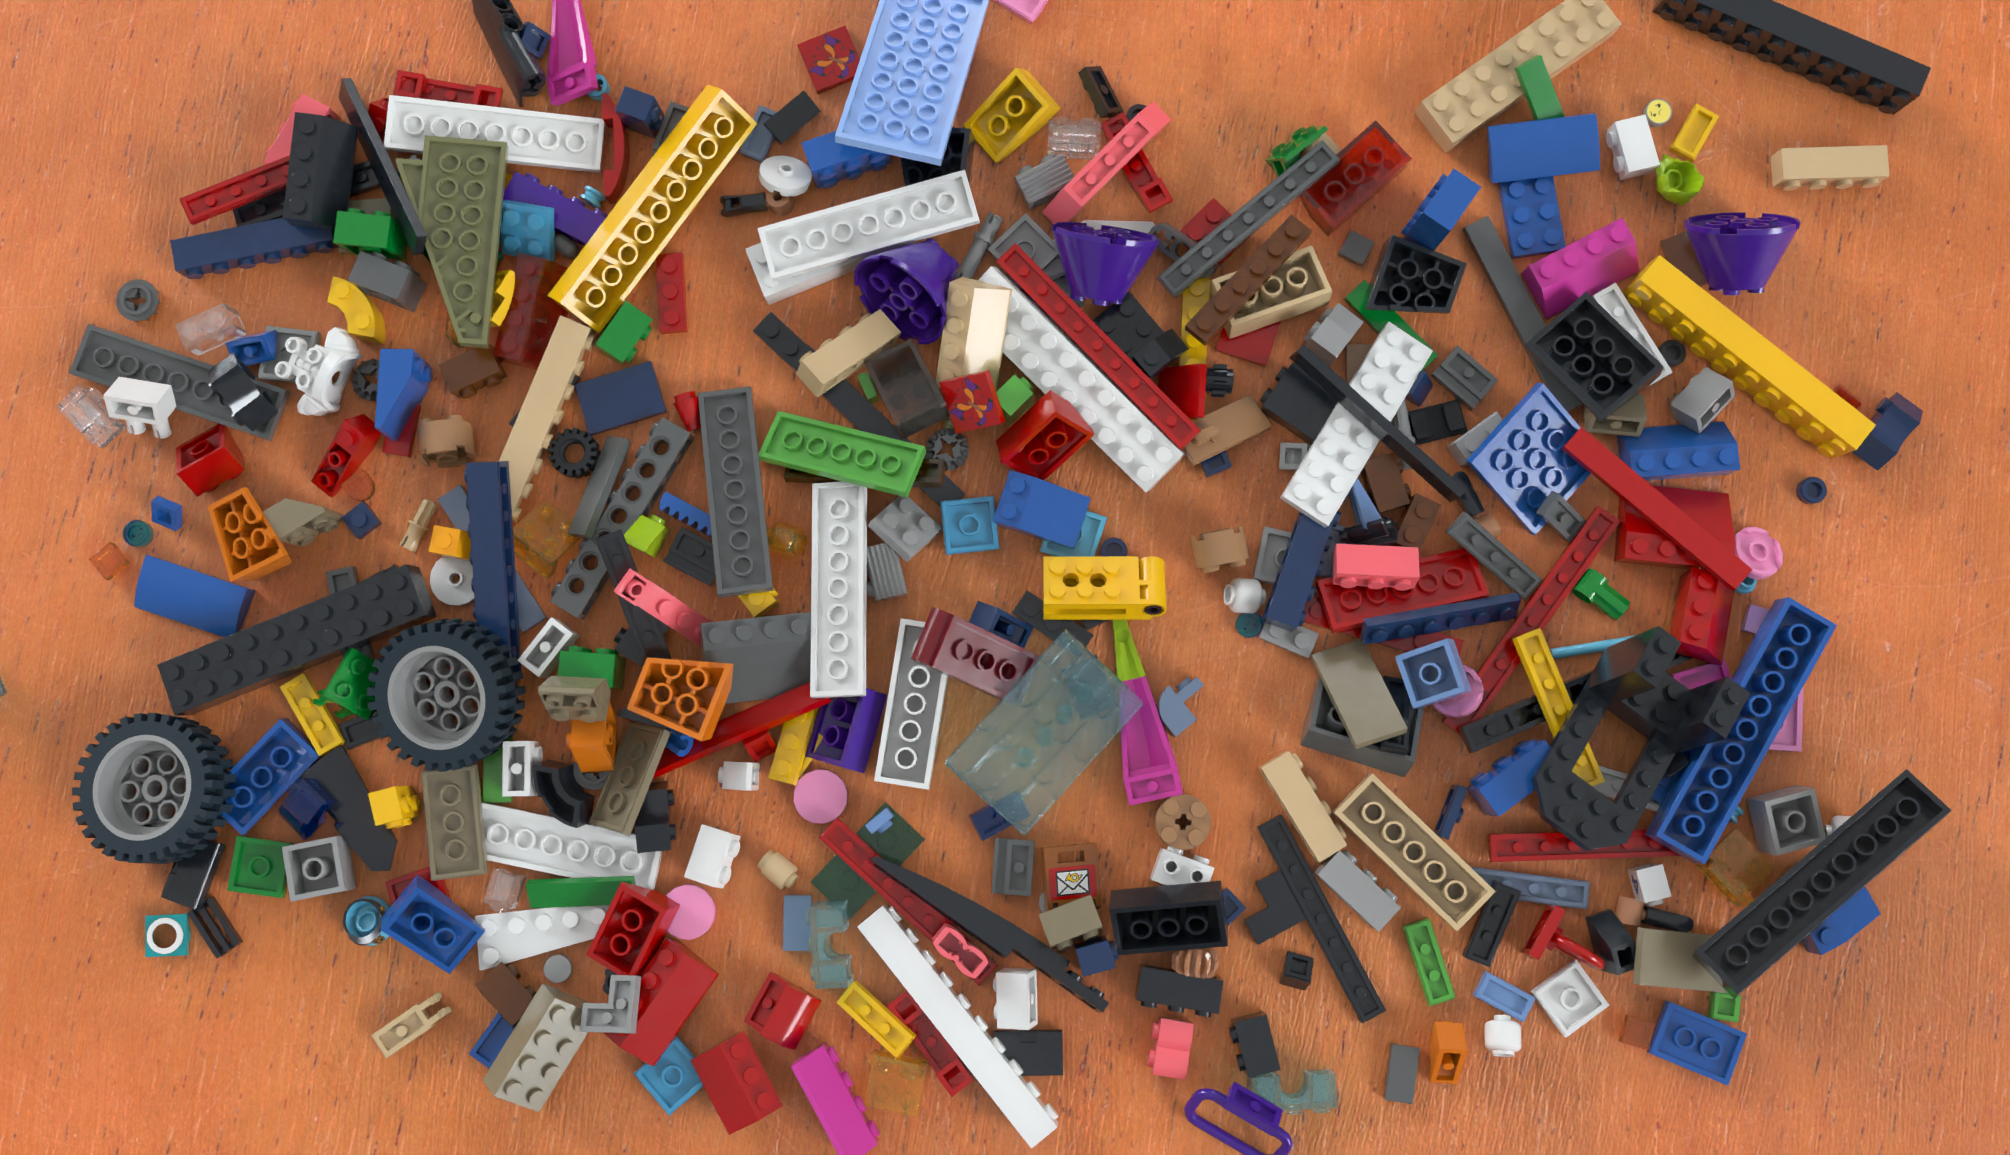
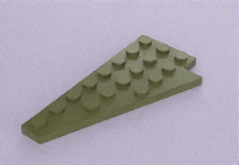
M425 135L422 160L396 158V163L407 195L427 234L425 247L460 346L489 348L508 144L507 142Z

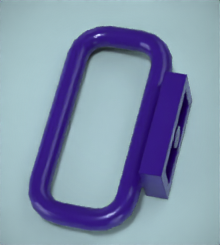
M1233 1082L1229 1087L1227 1095L1210 1088L1199 1089L1191 1096L1184 1107L1185 1117L1192 1125L1243 1155H1288L1293 1147L1292 1138L1289 1133L1279 1127L1283 1109L1236 1082ZM1203 1100H1211L1265 1133L1276 1137L1282 1144L1273 1154L1262 1153L1196 1114L1195 1110Z

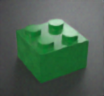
M348 208V212L337 211L333 243L355 256H358L360 251L367 254L375 251L386 256L387 259L406 261L408 243L397 220L392 218L390 213L375 211L374 215L365 214V211L355 208Z
M569 646V651H560L558 676L606 678L610 689L624 690L626 657L619 656V652L613 649L596 648V653H592V649H587L586 647Z

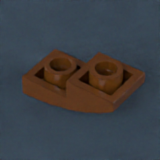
M1687 232L1660 241L1662 252L1669 263L1700 287L1706 285L1703 271Z

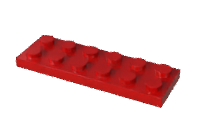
M1464 548L1419 558L1420 578L1414 589L1411 588L1405 591L1397 590L1393 587L1370 589L1368 586H1355L1344 588L1340 585H1333L1332 577L1317 580L1316 588L1331 633L1362 627L1364 618L1488 597L1489 592L1476 558Z

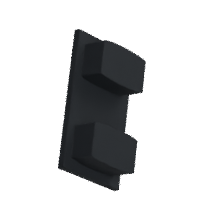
M1458 399L1408 412L1412 437H1415L1416 441L1415 445L1468 432Z

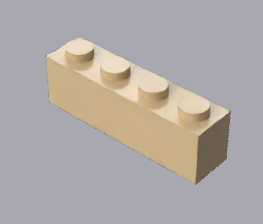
M1887 145L1781 148L1770 157L1773 187H1783V190L1786 191L1804 186H1809L1811 190L1822 189L1826 186H1836V189H1845L1853 185H1862V188H1873L1879 186L1881 181L1890 176Z
M881 309L872 315L867 313L858 321L857 325L845 327L834 340L829 338L814 353L809 351L804 354L799 360L800 365L796 375L816 397H819L892 348L901 332Z
M1284 751L1258 767L1311 856L1316 862L1320 863L1347 846L1344 841L1347 836L1339 823L1334 825L1329 816L1332 814V811L1325 800L1320 801L1315 794V791L1318 789L1311 777L1305 778L1300 769L1303 767V764L1296 753L1291 755L1289 751Z

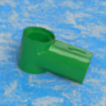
M1588 568L1574 586L1572 592L1582 601L1596 606L1613 621L1617 620L1626 612L1631 602L1609 586L1608 580L1602 574Z

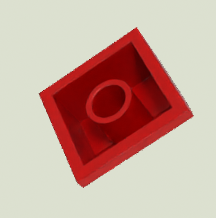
M217 424L176 447L177 475L197 497L205 492L210 493L214 491L219 484L228 479L237 478L245 470L244 457L227 426Z

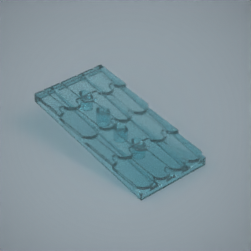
M1065 629L1036 660L1032 667L1014 684L1001 701L983 718L970 735L952 752L945 765L1025 836L1143 706V701Z

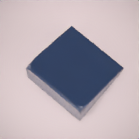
M1422 370L1418 373L1415 382L1405 397L1406 400L1418 407L1422 405L1433 386L1425 371Z

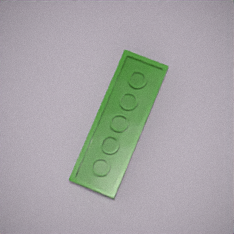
M778 411L758 455L760 461L908 498L927 451L925 446Z

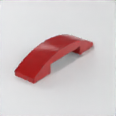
M402 70L397 72L393 91L394 96L500 107L503 89L481 84H476V87L434 80L426 78L424 74Z
M602 93L603 120L608 128H613L614 170H604V196L610 204H615L621 195L627 179L630 160L627 130L615 111L616 106L608 93Z
M1124 112L1100 124L1108 143L1129 123ZM1141 149L1121 170L1143 206L1151 213L1173 202V198L1162 179L1156 175Z
M907 990L887 1005L889 1010L917 1035L913 1040L936 1072L935 1075L951 1097L974 1081L961 1058Z

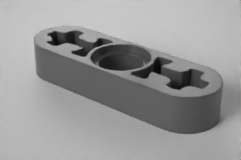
M1159 223L1152 227L1149 234L1155 236L1154 240H1156V238L1160 237L1157 232L1165 231L1164 236L1167 239L1159 240L1157 249L1174 261L1182 257L1177 251L1180 243L1186 244L1189 249L1197 244L1169 223ZM1177 238V240L1171 245V248H1169V245L1172 243L1170 241ZM1218 263L1200 278H1207L1214 274L1218 269Z

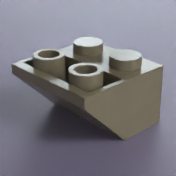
M287 498L263 511L280 541L301 547L314 542L315 536L320 533L334 530L339 526L338 522L343 520L341 518L343 514Z
M550 676L539 686L538 693L551 719L557 721H567L568 719L582 720L587 723L606 721L611 697V690L606 678Z
M1091 895L1039 914L1050 947L1052 949L1057 948L1059 952L1074 947L1073 941L1081 938L1084 939V942L1100 937L1099 931L1103 930Z

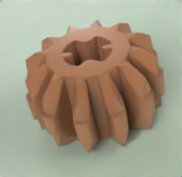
M1212 948L1178 950L1172 953L1171 958L1172 969L1175 972L1202 979L1214 977L1219 962L1218 952Z

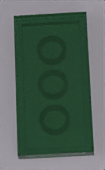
M887 802L856 833L884 860L899 866L925 840ZM888 807L895 815L890 819L893 825L882 834L878 831L871 834L865 825ZM837 854L811 881L849 920L876 892Z

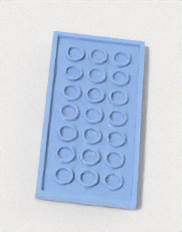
M880 0L835 134V143L941 166L989 0Z

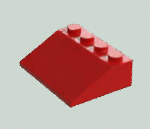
M1652 485L1734 554L1735 538L1728 493ZM1619 497L1617 519L1621 522L1616 530L1614 562L1689 570L1691 567H1697L1706 570Z

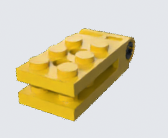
M1138 556L1043 557V620H1152V617L1161 616L1167 611L1164 560L1159 557H1144L1139 561Z

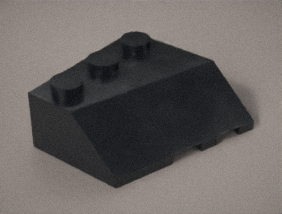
M952 127L941 166L900 157L905 186L965 170L970 185L975 138L971 129Z
M1392 235L1383 244L1366 292L1365 310L1449 314L1467 263Z

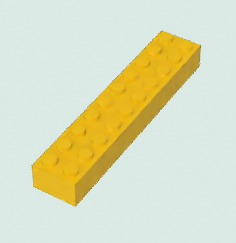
M707 85L547 296L584 325L600 333L758 123L722 89Z
M1657 256L1643 267L1622 292L1630 304L1642 308L1648 313V317L1653 322L1666 327L1673 338L1685 342L1690 346V350L1695 355L1704 357L1711 363V367L1715 371L1727 375L1732 379L1734 386L1740 390H1746L1753 396L1757 404L1770 409L1775 413L1774 415L1777 420L1784 424H1789L1796 430V434L1800 438L1812 442L1817 446L1818 452L1825 457L1833 459L1857 450L1876 426V424L1662 256Z

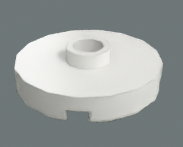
M783 155L765 159L760 165L758 178L761 185L768 191L773 193L775 190L780 192V195L788 197L805 193L811 183L812 173L803 161Z
M448 557L440 558L435 563L430 574V585L435 596L440 601L453 606H464L475 600L474 592L471 588L473 566L470 561ZM459 574L460 581L454 584L453 577Z

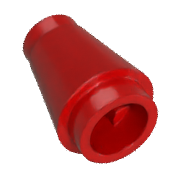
M695 391L674 396L675 403L673 404L686 430L689 432L700 429L699 402Z

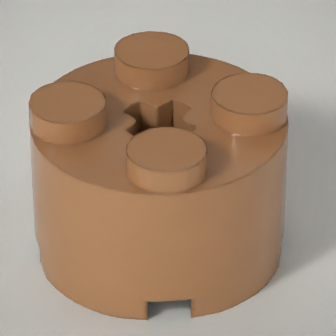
M449 415L444 420L425 418L419 421L417 438L419 461L421 464L430 466V462H437L439 468H449L465 465L468 463V458L475 459L473 426L463 421V416Z
M1236 526L1237 532H1234L1233 528H1225L1201 533L1199 540H1197L1195 535L1190 536L1196 568H1201V572L1208 573L1220 570L1219 565L1227 563L1230 568L1246 565L1245 559L1249 558L1243 526Z
M1181 794L1167 797L1158 805L1154 813L1153 824L1157 835L1165 844L1175 849L1188 850L1202 844L1210 831L1211 818L1207 807L1202 801L1194 796ZM1181 814H1184V818L1188 819V825H1184L1183 829H1180V825L1175 824V820L1179 819Z

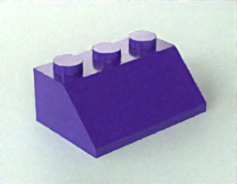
M866 688V696L831 698V703L819 707L805 756L865 773L887 695ZM821 734L823 739L814 752L818 735Z

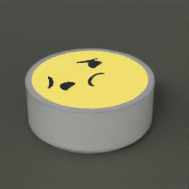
M1654 99L1646 105L1643 115L1646 114L1648 125L1661 127L1671 118L1672 108L1667 101Z

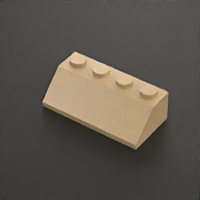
M961 277L949 283L946 304L947 319L942 333L935 387L941 388L939 383L943 380L989 370L997 391L1012 289L966 277Z

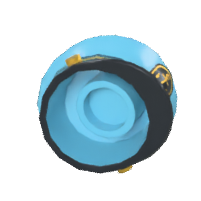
M365 896L353 901L347 907L343 916V929L352 942L362 946H374L382 943L389 937L388 934L381 931L382 916L390 908L384 900L376 896Z

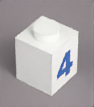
M1649 863L1627 869L1635 900L1646 903L1647 906H1655L1664 903V898L1672 897L1663 864Z

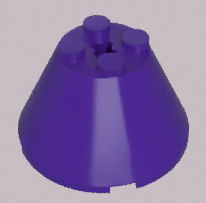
M1746 212L1712 213L1689 217V222L1688 220L1684 221V227L1709 286L1708 290H1723L1724 295H1740V290H1747L1749 293L1764 292L1765 285L1798 231L1800 220L1791 216L1762 213V217L1746 218Z
M1056 222L1052 225V232L1071 292L1070 298L1082 301L1090 298L1093 299L1092 303L1095 305L1108 306V303L1122 304L1125 295L1159 244V238L1154 240V235L1126 228L1101 225L1100 230L1081 222Z
M927 238L925 241H918L864 258L855 269L854 283L856 286L859 284L862 292L859 298L867 311L872 315L881 309L900 330L899 338L905 341L908 338L919 340L918 344H930L939 339L943 333L947 319L946 304L949 283L956 280V270L959 268V264L955 258L949 256L939 247L937 241Z

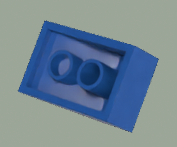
M380 349L375 428L391 441L398 440L416 405H420L427 393L428 382L432 381L431 366L413 349Z
M1010 470L993 521L1001 528L1075 549L1091 498L1036 477Z
M418 875L391 905L381 920V931L449 974L485 932L482 926L440 889Z
M1864 887L1802 941L1807 952L1823 955L1847 942L1881 914L1867 888Z

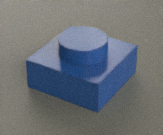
M160 496L151 501L152 522L174 531L183 526L182 505Z

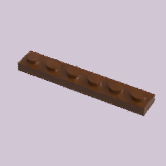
M1291 214L1185 325V330L1206 346L1311 236L1312 230Z

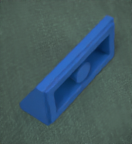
M271 330L243 336L228 341L225 344L229 354L234 353L246 366L276 359L277 331Z

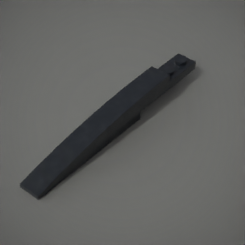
M772 312L753 330L754 334L795 372L799 368L801 357L809 351L815 352ZM845 379L821 395L856 430L912 443ZM945 474L942 488L919 487L939 507L940 501L962 499L965 495Z
M1676 653L1667 669L1692 658ZM1593 670L1563 682L1573 705ZM1534 694L1458 729L1468 752L1474 753L1543 723L1546 719Z
M876 856L872 857L868 862L1001 958L1008 957L1012 951L1094 1011L1104 1012L1109 1002L1103 999L1104 993L1094 986L1088 988L1081 983L1082 978L1071 970L1065 972L1070 963L1069 960L1021 928L961 894L906 868Z

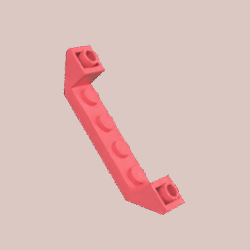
M1154 101L1151 102L1055 196L1042 211V214L1052 224L1056 222H1070L1079 213L1081 208L1153 139L1171 119Z
M630 568L614 592L701 647L698 624L712 621L639 572Z

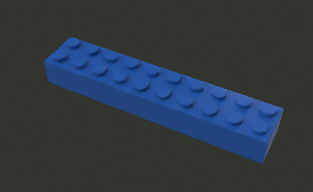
M1790 597L1777 599L1773 602L1731 678L1747 690L1750 695L1727 738L1691 750L1687 757L1690 764L1679 771L1645 832L1646 836L1692 863L1705 864L1833 634L1837 626L1836 624Z

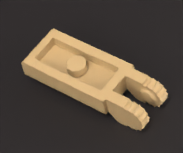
M440 992L424 1002L416 1004L371 1035L385 1058L395 1054L434 1027V1023L452 1012L449 1006L442 1008L431 1018L426 1012V1008L436 1004L443 997Z

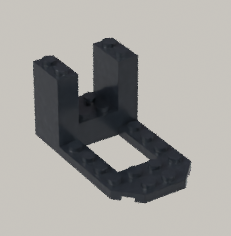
M1660 626L1605 649L1531 778L1533 790L1537 791L1540 806H1538L1540 818L1585 851L1626 844L1674 755L1726 739L1750 695L1747 690L1728 676L1689 690L1666 673L1681 642ZM1606 710L1647 738L1644 747L1614 801H1611L1572 772Z

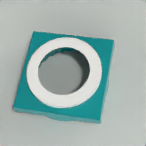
M188 913L145 916V957L189 955L191 929ZM163 923L172 925L177 933L175 943L168 948L158 947L153 937L154 929Z

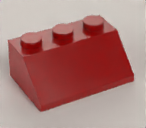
M1049 390L996 440L1001 463L1019 473L1045 480L1095 434L1068 400Z
M1691 567L1680 576L1670 635L1681 642L1676 652L1677 654L1722 665L1734 590L1731 591L1707 570L1697 567Z
M621 882L586 955L617 975L640 976L659 950L680 904L659 891Z
M744 1031L734 1034L690 1060L728 1135L761 1120L783 1106Z

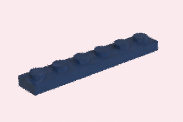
M1516 592L1364 618L1360 639L1363 645L1451 629L1456 630L1497 621H1508L1516 618L1521 599Z

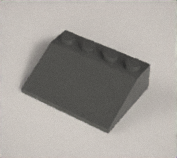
M811 612L698 624L702 661L734 664L732 686L725 704L771 699L810 682Z
M1318 674L1304 722L1300 745L1405 777L1415 763L1424 707L1413 709L1410 701L1409 752L1406 756L1379 751V742L1355 749Z

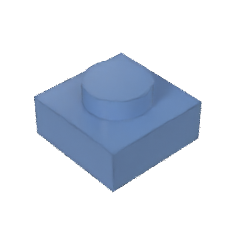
M887 807L865 826L871 834L876 831L882 834L893 825L890 819L895 815Z

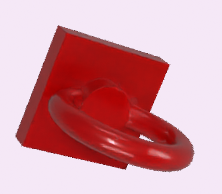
M1547 905L1521 953L1531 959L1539 960L1545 948L1552 951L1556 947L1597 970L1603 969L1605 962L1602 958L1562 935L1563 929L1558 927L1566 911L1556 905Z

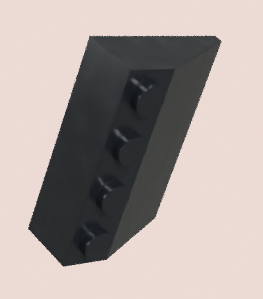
M1587 292L1524 346L1600 422L1647 388L1661 375L1664 367Z

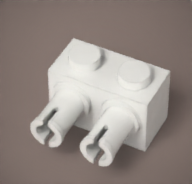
M118 377L103 395L109 417L126 420L127 430L130 434L133 433V430L134 435L143 433L146 430L144 423L152 424L155 438H158L160 435V439H164L172 434L168 417L177 406L171 385Z

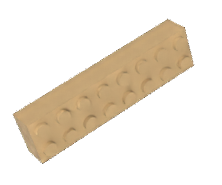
M1565 0L1422 100L1414 113L1446 154L1525 98L1514 69L1515 67L1536 55H1541L1549 77L1552 79L1612 37L1622 23L1604 0Z

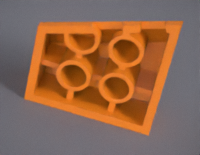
M243 487L208 506L230 583L258 580L292 563L287 551L247 487Z
M647 657L627 709L699 741L709 740L712 738L731 690L734 664Z

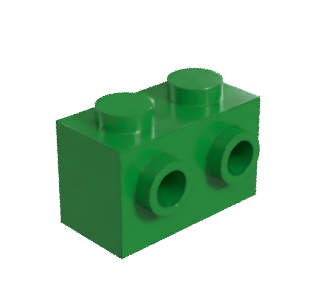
M625 301L593 347L619 365L624 360L629 363L637 352V349L634 348L635 344L639 339L644 341L651 332L652 327L649 324L653 319L628 301Z

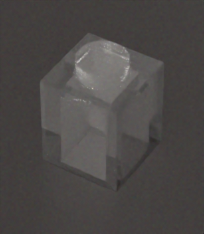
M501 868L493 870L483 902L491 904L490 909L502 913L516 908L527 876Z

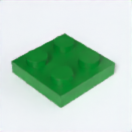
M236 836L227 891L284 898L287 889V877L282 847L294 845V843Z

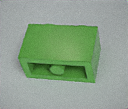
M1015 374L997 391L1005 420L1010 426L1033 404L1034 395L1032 385L1024 377L1019 379Z

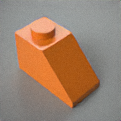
M1449 1021L1434 1023L1430 1037V1083H1458L1468 1051L1463 1023Z

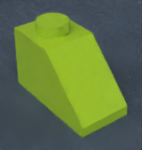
M653 514L649 518L641 515L624 534L628 545L656 558L670 529L664 526L665 520Z

